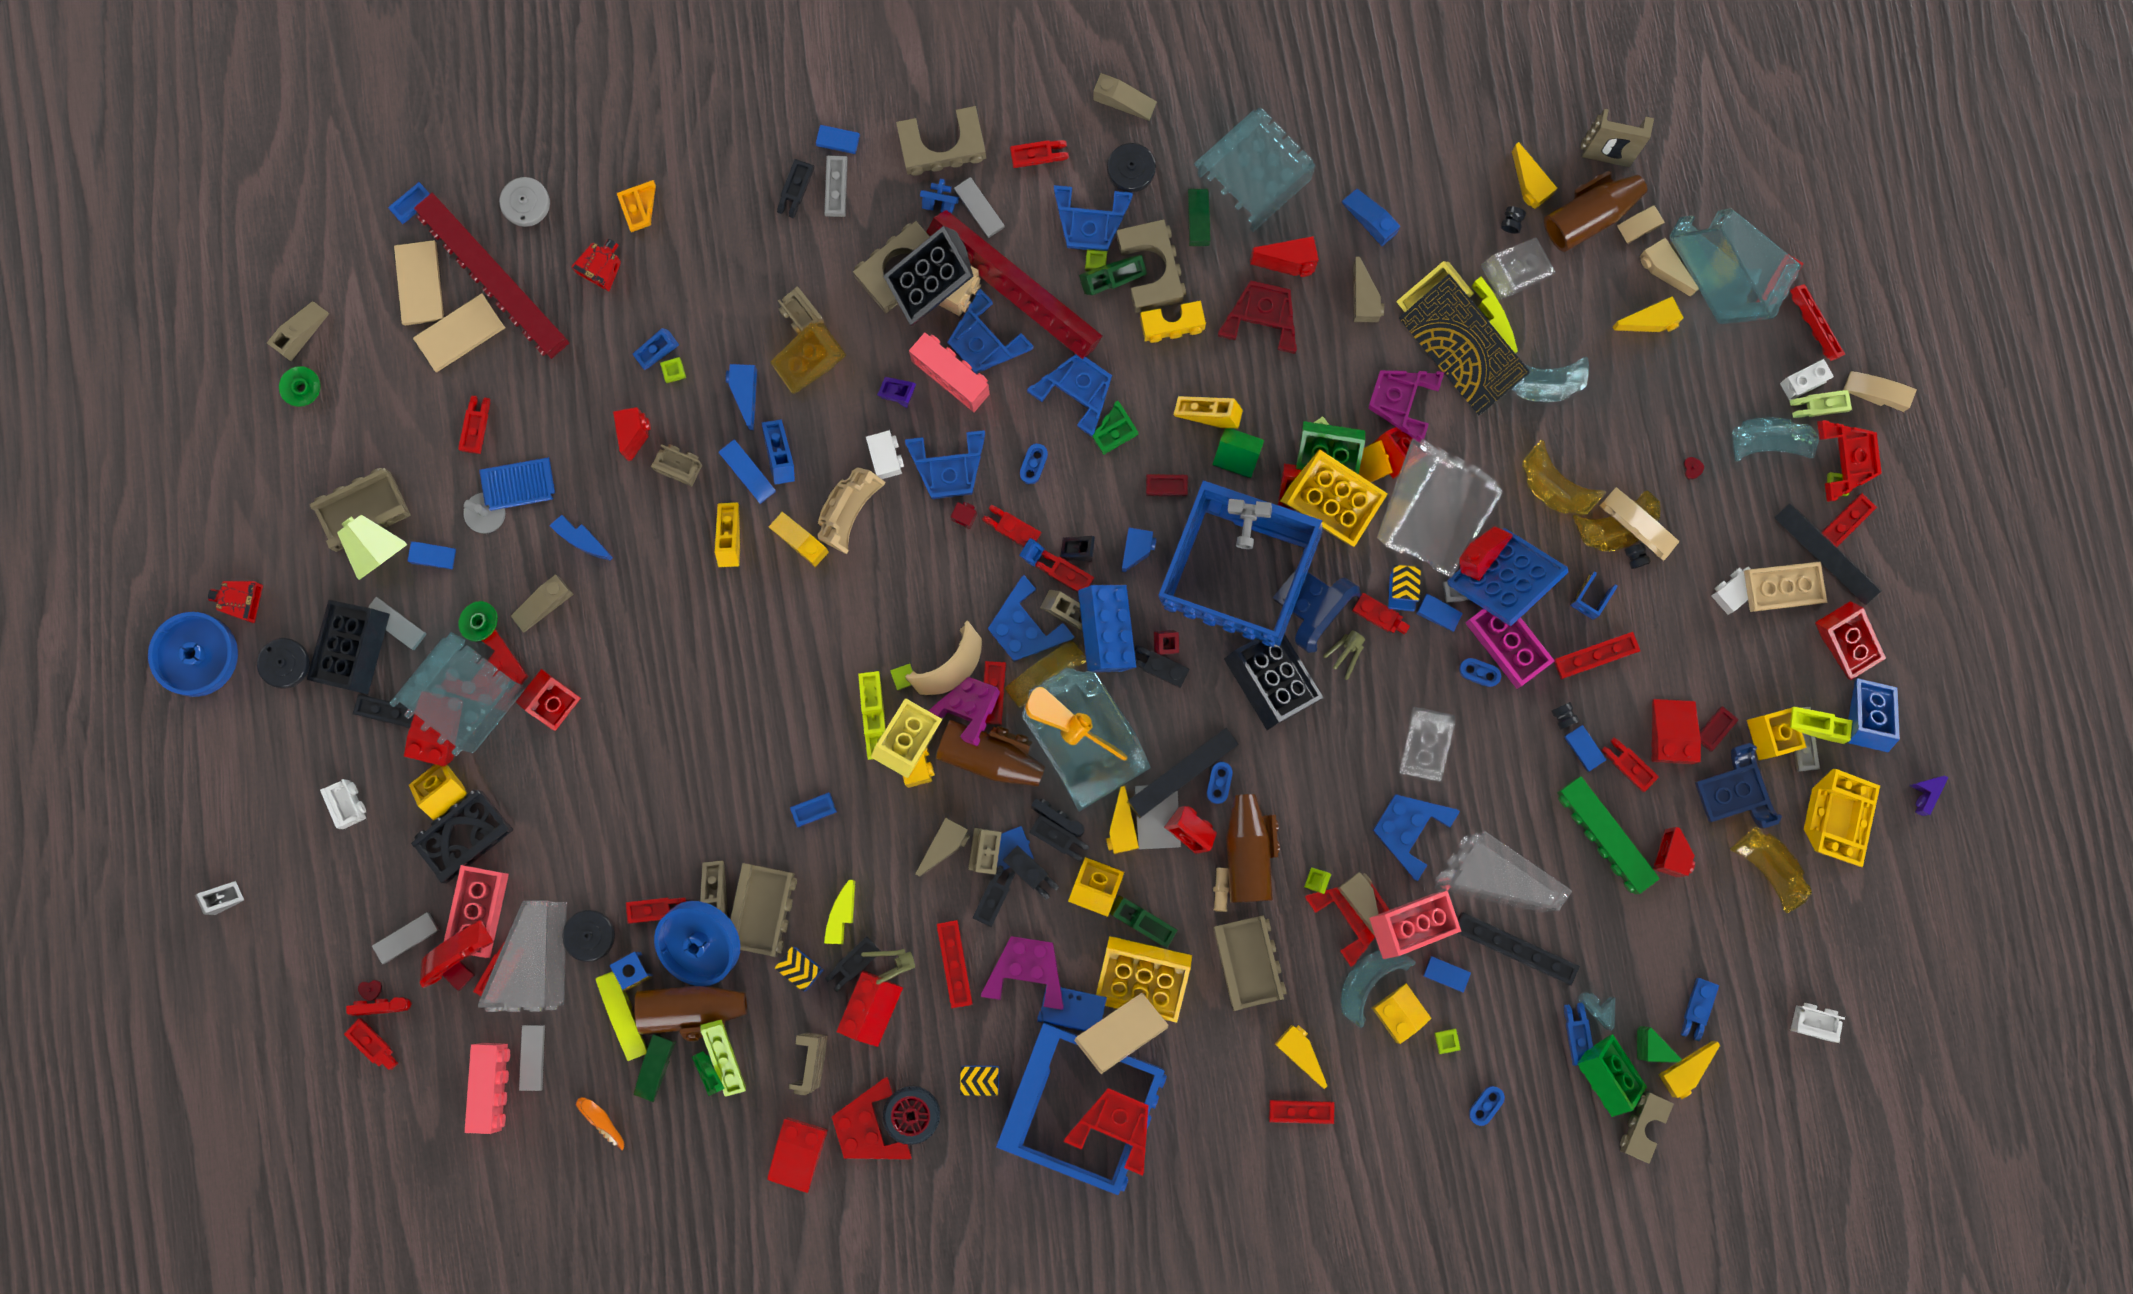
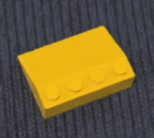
M1318 450L1291 483L1280 502L1296 512L1322 520L1324 530L1344 543L1355 547L1388 493L1323 451Z
M1109 936L1096 995L1107 997L1105 1006L1118 1009L1140 993H1143L1164 1020L1177 1023L1191 968L1192 955Z

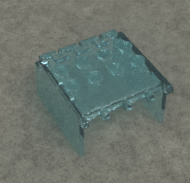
M1258 108L1256 111L1253 110L1194 163V166L1198 168L1197 175L1200 178L1209 170L1211 173L1207 176V179L1211 181L1216 177L1225 186L1221 191L1222 195L1224 196L1230 192L1239 201L1235 208L1239 210L1244 206L1252 214L1248 219L1251 223L1250 230L1252 232L1312 179L1316 166L1312 163L1313 159L1304 150L1299 154L1296 153L1301 147L1290 136L1284 140L1282 139L1286 132L1275 121L1271 125L1268 124L1272 118L1262 108Z
M450 632L446 638L443 637L391 700L390 705L395 707L401 702L408 708L404 715L406 718L409 719L415 713L425 721L421 726V730L425 732L430 726L441 734L437 742L441 745L446 739L456 746L452 754L457 756L461 750L474 753L526 687L512 681L501 671L493 676L497 668L485 658L476 663L481 655L468 645L461 651L460 649L464 646L465 639Z

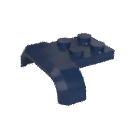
M1296 570L1273 597L1274 601L1281 606L1285 602ZM1307 572L1292 612L1303 620L1296 633V644L1308 653L1316 652L1317 642L1326 628L1352 597L1361 596L1359 586L1347 578H1341L1329 587Z
M1747 743L1732 748L1731 759L1734 770L1695 782L1709 823L1749 810L1755 824L1761 829L1779 824L1782 816L1776 813L1769 799L1755 759V750H1757L1755 745Z

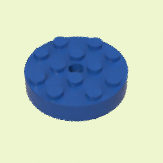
M185 612L166 620L154 633L148 650L149 666L155 679L167 690L190 697L205 696L220 689L232 676L238 659V647L231 630L220 620L199 612ZM195 650L196 658L191 659L190 654Z
M687 901L676 905L660 920L655 930V949L661 963L674 977L687 984L695 986L715 984L721 981L733 969L739 959L740 939L734 924L721 910L708 903Z

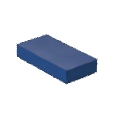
M820 125L816 146L856 154L860 133Z
M418 182L388 208L404 224L417 213L414 207L430 193Z
M1583 725L1564 736L1587 772L1606 761V758Z
M830 792L790 807L797 827L837 813Z
M1430 956L1423 976L1464 993L1471 972Z

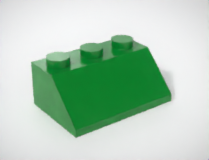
M1303 421L1296 469L1303 470L1317 451L1321 450L1359 475L1365 445V430Z
M1613 1034L1587 1050L1578 1062L1581 1072L1586 1076L1592 1089L1597 1093L1604 1108L1608 1110L1611 1117L1634 1110L1647 1086Z

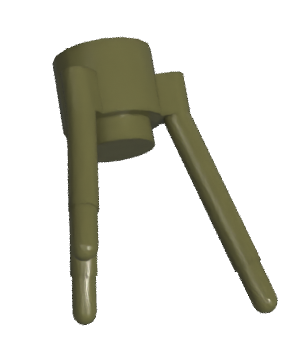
M1352 630L1349 635L1345 634L1323 657L1327 658L1345 643L1344 647L1346 649L1333 666V669H1337L1349 652L1354 653L1355 651L1345 675V679L1348 680L1358 656L1364 648L1362 644L1365 639L1362 635Z
M904 949L861 953L862 957L898 955V958H895L896 968L878 975L881 979L877 980L876 984H881L905 971L915 968L911 952L905 953Z

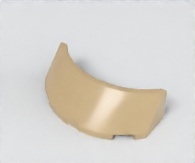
M858 467L852 471L847 480L842 479L832 490L821 510L818 524L821 525V531L818 533V539L847 554L849 551V535L856 516L866 501L878 489L884 486L885 481L870 470Z
M1617 487L1599 505L1663 561L1679 543L1669 531Z
M968 621L960 629L962 640L959 643V648L945 664L924 674H917L913 671L910 675L907 674L905 676V679L920 695H936L952 691L974 672L981 654L982 638Z

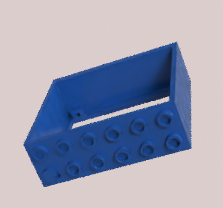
M1203 481L1159 593L1162 606H1164L1165 610L1173 613L1176 610L1184 613L1185 617L1190 619L1200 618L1203 620V623L1210 626H1215V624L1223 626L1222 629L1227 632L1234 633L1237 631L1243 633L1242 636L1247 639L1254 640V638L1263 640L1262 643L1267 646H1280L1323 533L1322 520L1272 504L1271 518L1257 517L1256 521H1252L1251 530L1305 548L1274 631L1174 597L1205 513L1233 521L1235 525L1243 527L1244 520L1240 518V515L1228 513L1229 499L1244 500L1245 504L1256 505L1257 501L1266 502Z
M1044 1022L996 1148L1119 1195L1120 1190L1125 1191L1128 1183V1177H1126L1128 1169L1124 1168L1133 1147L1132 1145L1125 1144L1112 1180L1023 1146L1051 1071L1049 1065L1059 1038L1077 1045L1074 1040L1078 1035ZM1128 1055L1120 1062L1154 1075L1145 1100V1104L1149 1105L1148 1129L1152 1118L1149 1115L1150 1109H1155L1159 1096L1156 1094L1159 1087L1163 1088L1167 1076L1164 1074L1165 1070L1163 1068Z

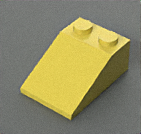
M1443 261L1396 302L1406 312L1448 274L1453 277L1469 298L1474 293L1449 262Z
M905 698L876 744L871 758L909 778L942 719Z

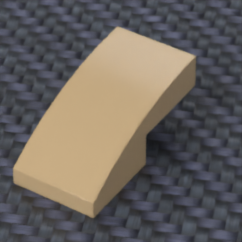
M1654 205L1622 222L1617 227L1629 244L1645 233L1648 234L1663 225L1665 222Z

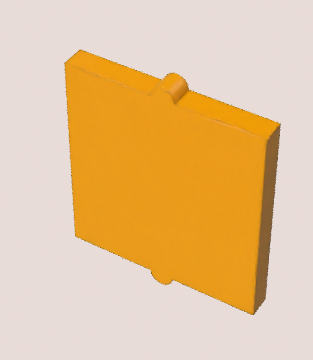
M1382 441L1373 443L1363 450L1359 475L1369 482L1393 473L1388 460L1389 455L1386 454Z

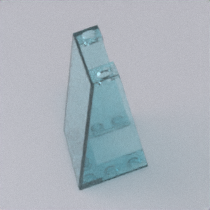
M1732 208L1718 211L1709 229L1697 230L1692 226L1695 219L1694 216L1680 217L1669 237L1699 287L1717 322L1728 324L1774 319L1779 312V307L1783 300L1787 297L1793 281L1798 277V272L1802 265Z

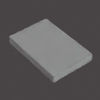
M1135 786V795L1147 786ZM1178 791L1140 819L1137 816L1138 850L1181 847V841L1164 828L1178 809Z

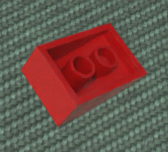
M1314 236L1254 247L1250 257V264L1292 276H1310L1315 272L1319 260Z
M1849 601L1815 622L1822 640L1849 680L1854 679L1886 659L1863 607Z
M422 691L407 735L404 757L440 766H446L453 761L464 701Z
M1653 699L1652 762L1682 764L1701 762V739L1696 701Z
M785 1118L777 1140L767 1180L808 1193L828 1130L793 1118Z

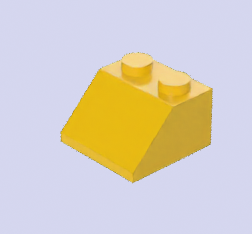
M1792 708L1747 720L1753 743L1757 747L1758 760L1777 757L1807 748L1803 733L1790 728Z
M434 764L409 784L418 807L432 820L443 816L450 807L459 803L467 795L462 782L448 765L440 766Z
M1085 857L1068 902L1108 917L1124 872Z
M1407 983L1372 1007L1375 1014L1398 1044H1401L1418 1032L1431 1019Z

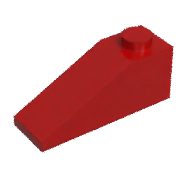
M1494 526L1471 542L1459 558L1461 573L1480 581L1513 535Z

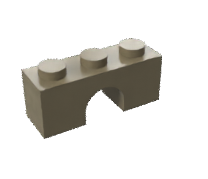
M1644 1091L1636 1105L1638 1108L1635 1115L1633 1114L1629 1119L1628 1126L1630 1128L1627 1135L1624 1134L1620 1141V1151L1649 1164L1657 1143L1650 1141L1646 1137L1645 1127L1652 1120L1666 1124L1674 1103Z

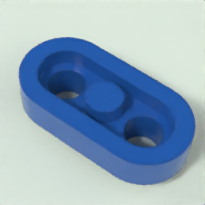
M1033 444L1029 447L1020 469V477L1024 483L1031 485L1039 481L1048 458L1045 446ZM1037 452L1041 454L1039 459L1034 458V454ZM1029 471L1034 473V476L1031 478L1026 475Z
M1468 658L1460 664L1459 672L1461 676L1472 682L1486 687H1493L1501 680L1500 670L1488 663ZM1467 666H1471L1473 668L1472 673L1467 672ZM1487 673L1492 674V680L1486 678Z
M1225 762L1215 764L1211 770L1207 797L1214 804H1221L1228 797L1233 771L1231 766ZM1218 770H1224L1225 776L1220 777L1218 775ZM1219 790L1221 796L1217 798L1213 795V792Z
M1495 1086L1485 1088L1469 1110L1470 1120L1479 1126L1488 1124L1504 1103L1505 1096L1503 1091ZM1491 1093H1494L1496 1095L1494 1101L1489 1100V1095ZM1478 1110H1481L1483 1112V1116L1481 1118L1476 1117V1112Z

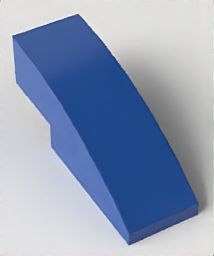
M735 439L719 451L722 458L760 504L776 492Z
M561 515L549 525L563 539L583 552L606 560L613 559L608 551L582 524L576 529L567 518Z

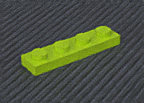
M722 1020L701 1025V1033L713 1066L725 1088L723 1089L724 1096L745 1092L746 1086Z

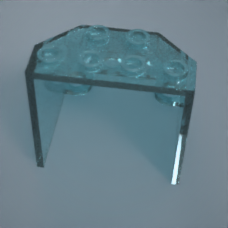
M1065 668L1057 675H1053L1042 682L1039 686L1030 689L1029 695L1035 688L1043 687L1074 715L1077 713L1087 714L1091 718L1093 725L1090 732L1116 746L1128 757L1126 761L1122 760L1086 736L1076 745H1070L1062 738L1060 729L1031 719L1027 715L1026 709H1024L1022 718L1079 812L1151 768L1136 733L1095 672H1080L1072 668Z

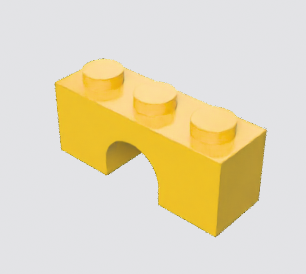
M1201 301L1181 304V318L1176 322L1166 321L1162 316L1161 309L1140 312L1144 340L1155 343L1165 337L1175 339L1186 333H1190V335L1201 333L1202 330H1205L1206 326Z

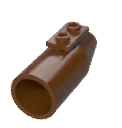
M1607 171L1597 175L1590 182L1580 185L1575 190L1574 200L1544 217V226L1553 244L1560 251L1566 252L1616 223L1647 193L1648 189L1644 179L1640 175H1634L1613 181L1611 172Z
M953 720L949 721L938 748L937 760L996 782L1039 786L1046 766L1028 755L1033 742L1027 736L1017 734L1016 736L1009 733L1008 729L998 726L997 728L993 727L990 734L981 731L979 735L980 742L978 746L963 741L960 737L968 727L967 725Z
M1255 794L1235 795L1226 837L1230 903L1273 900L1270 858L1278 857L1280 851V844L1277 841L1279 825L1276 815L1262 816Z
M707 986L637 991L635 995V1021L639 1034L680 1031L683 1039L687 1041H697L703 1037L701 1025L722 1020L725 1027L726 1021L746 1015L748 1008L746 993Z

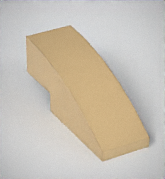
M1851 371L1843 390H1848L1850 394L1882 406L1885 404L1905 412L1910 408L1917 389L1881 377Z

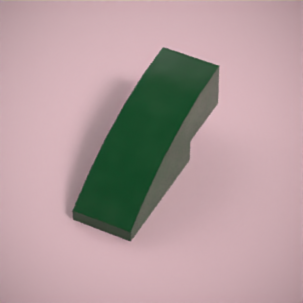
M1188 189L1189 246L1210 245L1208 189Z
M1137 255L1080 274L1079 277L1084 294L1092 296L1106 289H1114L1147 275L1142 255Z
M1120 895L1109 912L1113 917L1165 948H1168L1178 931Z
M653 1034L633 1095L651 1102L655 1101L676 1041Z

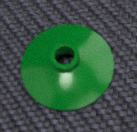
M303 366L289 369L283 374L279 382V392L282 399L295 407L311 404L318 397L321 388L317 374ZM305 385V389L300 392V387Z
M477 601L468 605L462 611L458 623L462 636L470 641H481L489 637L497 625L498 617L495 608L484 601Z

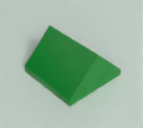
M1225 428L1212 466L1251 479L1264 440L1231 428Z
M1640 1026L1637 1028L1638 1060L1651 1062H1680L1682 1060L1651 1027Z

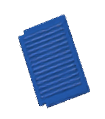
M549 457L479 470L485 506L489 505L490 511L553 499L551 494L555 493Z

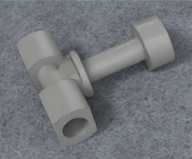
M1229 499L1228 513L1240 515V518L1244 520L1242 536L1237 537L1236 547L1253 549L1254 539L1250 538L1252 521H1256L1257 517L1271 518V503L1257 501L1256 505L1245 504L1244 500Z

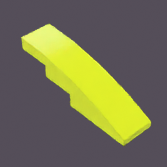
M1481 276L1472 285L1473 290L1483 300L1478 308L1511 349L1517 353L1518 350L1513 331L1506 314L1495 294Z
M879 671L858 674L868 760L873 759L871 755L886 730Z
M613 971L597 977L595 980L627 1061L645 1055L648 1048L642 1035L638 1033L635 1015L626 991L622 990Z

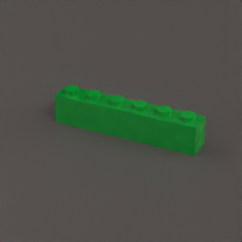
M1581 776L1575 778L1557 792L1560 796L1558 797L1559 802L1565 808L1568 807L1573 813L1571 814L1572 819L1578 825L1581 824L1586 830L1584 831L1585 836L1591 842L1594 841L1599 847L1597 849L1599 854L1604 859L1607 858L1612 864L1610 868L1617 876L1620 875L1625 881L1623 884L1630 893L1641 894L1660 879Z

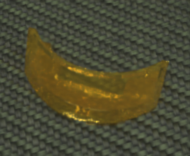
M1541 440L1522 461L1528 478L1527 483L1532 492L1548 507L1558 512L1587 515L1606 493L1604 490L1583 488L1566 479L1551 462L1544 440Z
M1648 490L1644 491L1635 503L1658 522L1660 520V501ZM1578 515L1573 516L1582 541L1589 547L1598 548L1600 551H1615L1639 541L1636 536L1612 516L1602 519H1586Z
M1070 641L1038 661L1004 689L1017 707L1021 708L1027 703L1029 695L1035 688L1047 687L1066 672L1086 662V656L1073 641Z
M1753 828L1730 848L1732 852L1752 862L1766 876L1779 896L1786 913L1806 903L1812 891L1803 879V874L1805 873L1794 855L1773 835L1769 833L1765 836L1760 829Z

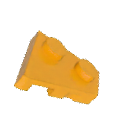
M654 180L617 193L631 232L651 225L656 188Z

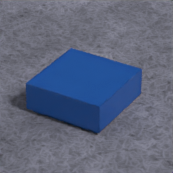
M1029 538L1019 556L1029 565L1035 567L1036 562L1040 559L1045 549L1035 540Z

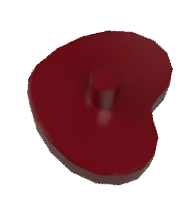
M1689 457L1684 460L1686 478L1695 479L1702 474L1704 464L1699 459Z
M373 980L369 983L361 982L358 986L359 994L368 1001L375 1000L382 989L381 983L378 980Z

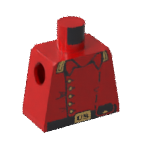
M611 239L606 241L603 248L592 243L572 265V269L576 274L609 292L621 264L618 256L614 254L619 245Z
M223 581L220 590L210 589L208 600L217 602L216 610L255 623L263 585L254 581Z

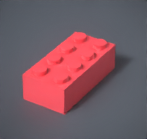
M924 333L909 350L911 361L972 412H975L990 395L988 380L980 373L975 374L971 370L972 367L966 361H959L955 357V352L947 347L945 349L942 347L937 337Z
M460 866L444 941L481 920L493 943L485 948L481 947L472 956L491 957L509 874Z
M1448 890L1430 894L1369 918L1383 959L1401 956L1461 932Z
M471 1044L464 1133L492 1134L502 1131V1127L505 1126L506 1116L503 1114V1105H506L507 1092H504L505 1083L508 1082L509 1072L506 1070V1062L510 1059V1049H507L508 1044Z

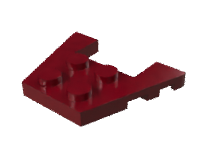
M1250 280L1237 304L1220 328L1218 337L1236 340L1239 323L1242 320L1281 329L1282 332L1277 350L1296 354L1297 346L1293 323L1291 290Z

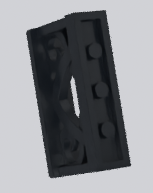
M481 790L469 792L464 797L465 800L462 803H456L450 807L447 815L443 818L438 817L431 823L432 827L427 831L422 830L416 834L415 840L411 843L441 883L447 884L459 874L461 865L470 866L513 831L510 824L505 821ZM475 803H481L484 806L485 812L481 819H477L480 814L479 808H477L475 813H472L470 810ZM463 812H464V814H465V816H466V817H458V816L461 815ZM490 813L499 824L497 828L485 822ZM468 824L475 826L471 832V844L473 846L471 849L461 845L450 846V837L454 825ZM479 828H482V830H480L479 833L484 834V838L482 840H478L476 838V833L479 830ZM435 838L437 843L432 847H441V851L430 853L426 848L428 840ZM459 849L461 851V856L459 858H456V852L450 854V851ZM442 856L446 869L442 870L433 858Z

